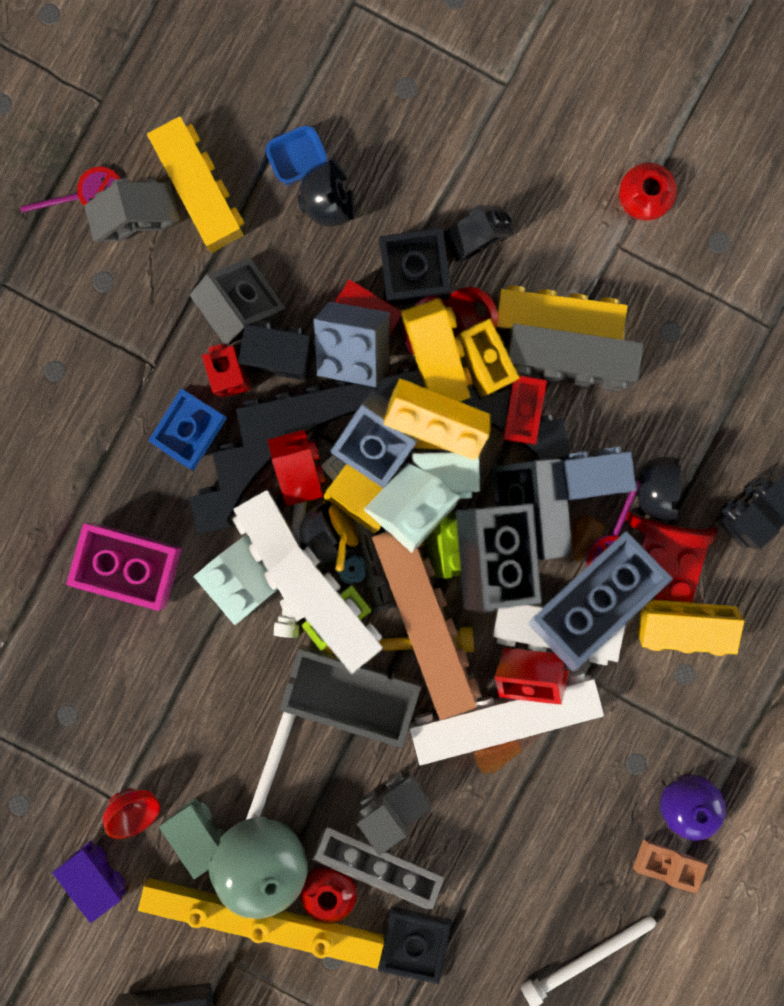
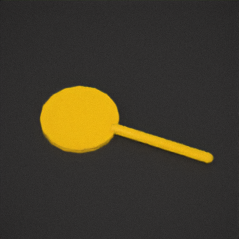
M333 504L329 508V516L336 532L340 536L337 570L342 571L346 544L355 547L358 545L359 540L351 518Z

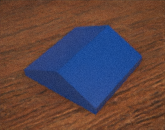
M181 388L148 441L188 469L194 471L227 417Z

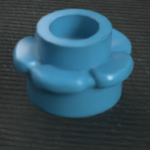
M355 555L345 561L342 571H338L336 565L337 574L341 576V581L346 584L359 583L366 576V565L362 557H356ZM350 566L355 568L353 572L349 571Z

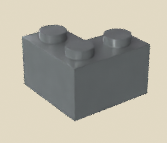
M128 178L114 180L109 188L96 193L95 198L84 205L93 242H121L136 231H163L180 220L171 183H157L155 179H147L141 182H130Z
M410 771L403 775L401 772L393 775L386 781L385 784L387 786L378 793L373 790L360 800L361 805L358 807L357 825L379 856L406 837V827L432 809L430 799Z

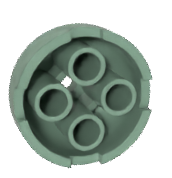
M266 817L250 818L234 825L220 838L221 843L209 862V875L217 896L231 912L244 918L263 919L279 914L297 899L306 882L308 861L302 843L286 823L268 820Z

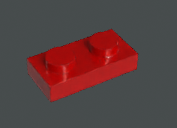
M519 376V379L512 382L503 440L536 444L547 380Z

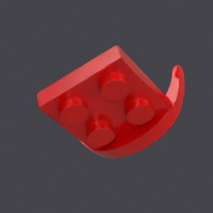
M629 511L626 521L632 527L642 532L640 546L673 578L652 599L692 603L708 545L715 542L718 528L716 526L709 529L677 527L656 522Z

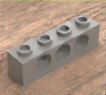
M328 827L322 830L311 860L425 909L434 908L444 877L386 852L379 856L374 847Z

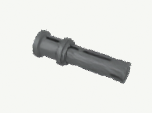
M353 520L369 576L365 583L372 593L375 604L372 608L373 612L397 607L372 537L376 536V533L373 534L360 523Z

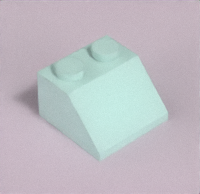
M457 453L412 455V463L416 467L435 475L459 496V499L472 498V492L480 491L479 455L476 461Z
M407 463L364 508V511L413 553L454 509L459 496L435 475Z
M247 534L193 576L234 625L239 623L278 590V588L272 590L267 582L264 573L268 570L263 561L257 562L250 552L248 546L252 544V541Z

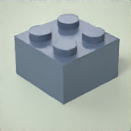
M329 302L314 319L317 376L377 387L390 369L389 312Z
M372 390L330 453L384 488L419 438L383 425L389 401Z
M620 447L595 451L596 457H589L588 451L572 453L564 457L567 500L636 491L631 452L621 453Z

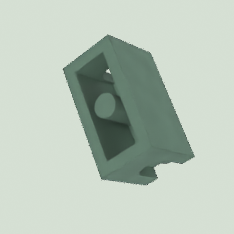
M196 797L164 818L159 825L160 830L193 879L209 870L210 859L213 858L217 847L221 843L220 838L225 833L222 829L217 830L211 821L212 814L209 808L204 803L200 804Z

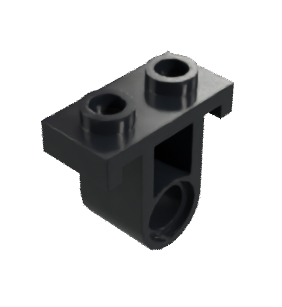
M478 205L469 211V216L443 232L444 239L457 263L473 257L499 240L504 241L514 235L511 229L513 225L512 219L505 209L501 210L497 206Z

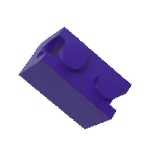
M89 841L64 860L52 872L90 924L120 902L122 895L128 891L124 877L118 871H114L107 862L105 852L99 846H95L92 841Z

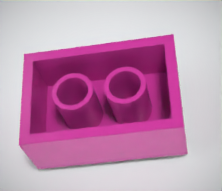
M94 522L83 523L66 585L160 611L167 608L183 547Z

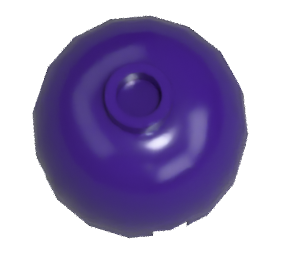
M695 774L681 775L670 786L667 785L661 796L660 809L661 815L670 829L677 835L692 841L705 840L719 831L726 817V803L715 785L705 777Z

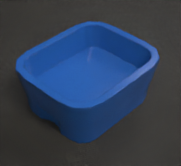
M308 125L298 127L273 138L267 143L265 149L276 177L287 186L301 182L310 168L322 162H327L326 152L314 128Z

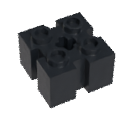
M768 476L752 479L744 486L743 491L745 493L738 502L735 499H731L720 509L722 514L716 521L740 547H751L752 549L761 550L780 532L779 529L784 526V478L782 476L773 477L772 479Z

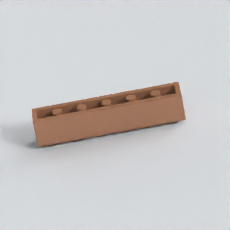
M388 531L372 537L439 719L443 720L476 708L478 705L477 698L481 697V693L475 678L469 680L465 669L470 666L464 648L458 649L454 637L458 636L457 628L452 618H446L443 607L447 606L445 596L441 587L435 589L431 578L436 575L433 564L429 557L424 559L420 549L421 546L425 545L424 541L411 553Z

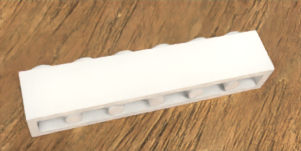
M577 672L569 675L562 705L507 698L494 700L492 696L477 699L478 705L476 708L440 720L438 715L433 716L431 712L415 716V721L410 722V731L419 765H424L603 717L604 714L595 680L590 675H584V672Z

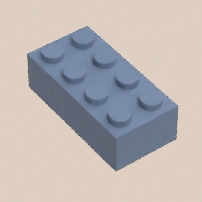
M625 532L530 620L528 625L573 672L673 578Z

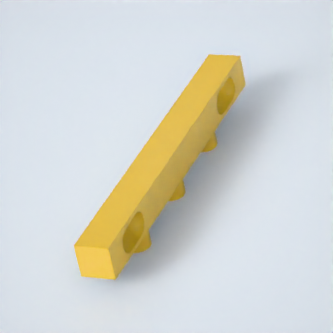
M149 878L143 887L138 907L140 912L186 922L193 928L207 927L248 937L255 943L265 941L310 952L318 958L331 957L378 969L384 945L383 934L338 923H321L309 916L288 911H282L277 915L263 919L244 918L226 908L217 894Z

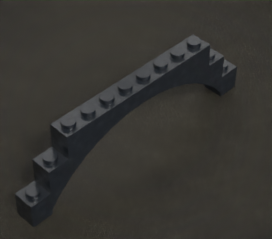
M460 358L462 367H465L464 364H463V362H462V360H461V358ZM415 366L396 370L397 375L384 376L377 387L339 381L335 383L336 388L323 390V386H315L304 389L305 394L293 397L292 392L275 395L274 401L262 403L261 399L243 402L244 407L236 409L244 446L239 447V442L221 445L220 452L213 453L220 491L216 490V486L197 489L198 495L190 497L197 534L233 527L231 520L235 513L233 509L238 507L255 479L272 461L268 439L305 430L306 434L331 421L357 413L372 390L389 401L399 378L424 388L420 371H416ZM474 384L470 385L468 389L471 398L461 401V403L490 414V426L504 433L512 384L505 385L497 389V393L491 392L480 398ZM553 414L540 417L535 445L518 442L534 454L535 461L551 460L571 454L563 418L554 420Z

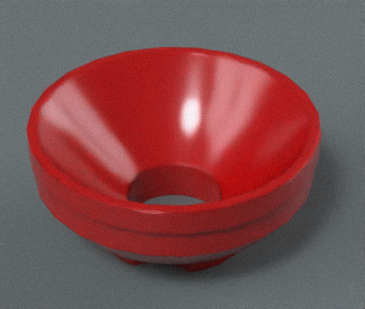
M652 162L638 164L624 175L619 186V200L623 209L633 218L642 221H652L665 215L672 207L677 194L676 182L671 172L664 166ZM649 178L657 180L660 184L659 194L651 196L645 193L643 182Z
M467 286L456 290L448 297L447 302L450 305L447 308H451L453 314L458 313L465 331L489 319L496 330L498 325L497 309L492 299L485 292L478 288ZM475 302H480L485 306L486 317L480 316L477 313Z
M127 788L121 793H116L110 799L109 805L102 817V823L107 835L111 838L123 839L144 831L158 817L160 804L154 794L147 790Z
M320 865L307 874L305 885L300 893L301 903L306 913L312 919L326 924L336 923L343 920L352 911L356 903L357 886L353 877L325 865ZM325 891L334 893L337 897V903L331 908L323 907L318 901L321 893Z

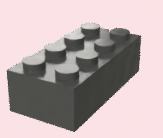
M513 324L507 333L505 350L518 376L537 375L540 376V379L547 380V383H558L559 380L563 379L571 380V386L589 388L590 385L596 383L597 385H602L601 390L608 392H620L621 389H627L628 386L638 382L643 343L520 324Z
M301 644L290 673L291 678L287 683L279 711L403 748L421 689V682L397 673H393L392 678H388L387 670L363 664L352 674L337 655Z

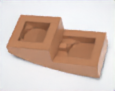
M643 839L633 869L639 874L663 880L672 887L698 894L708 864L682 852Z

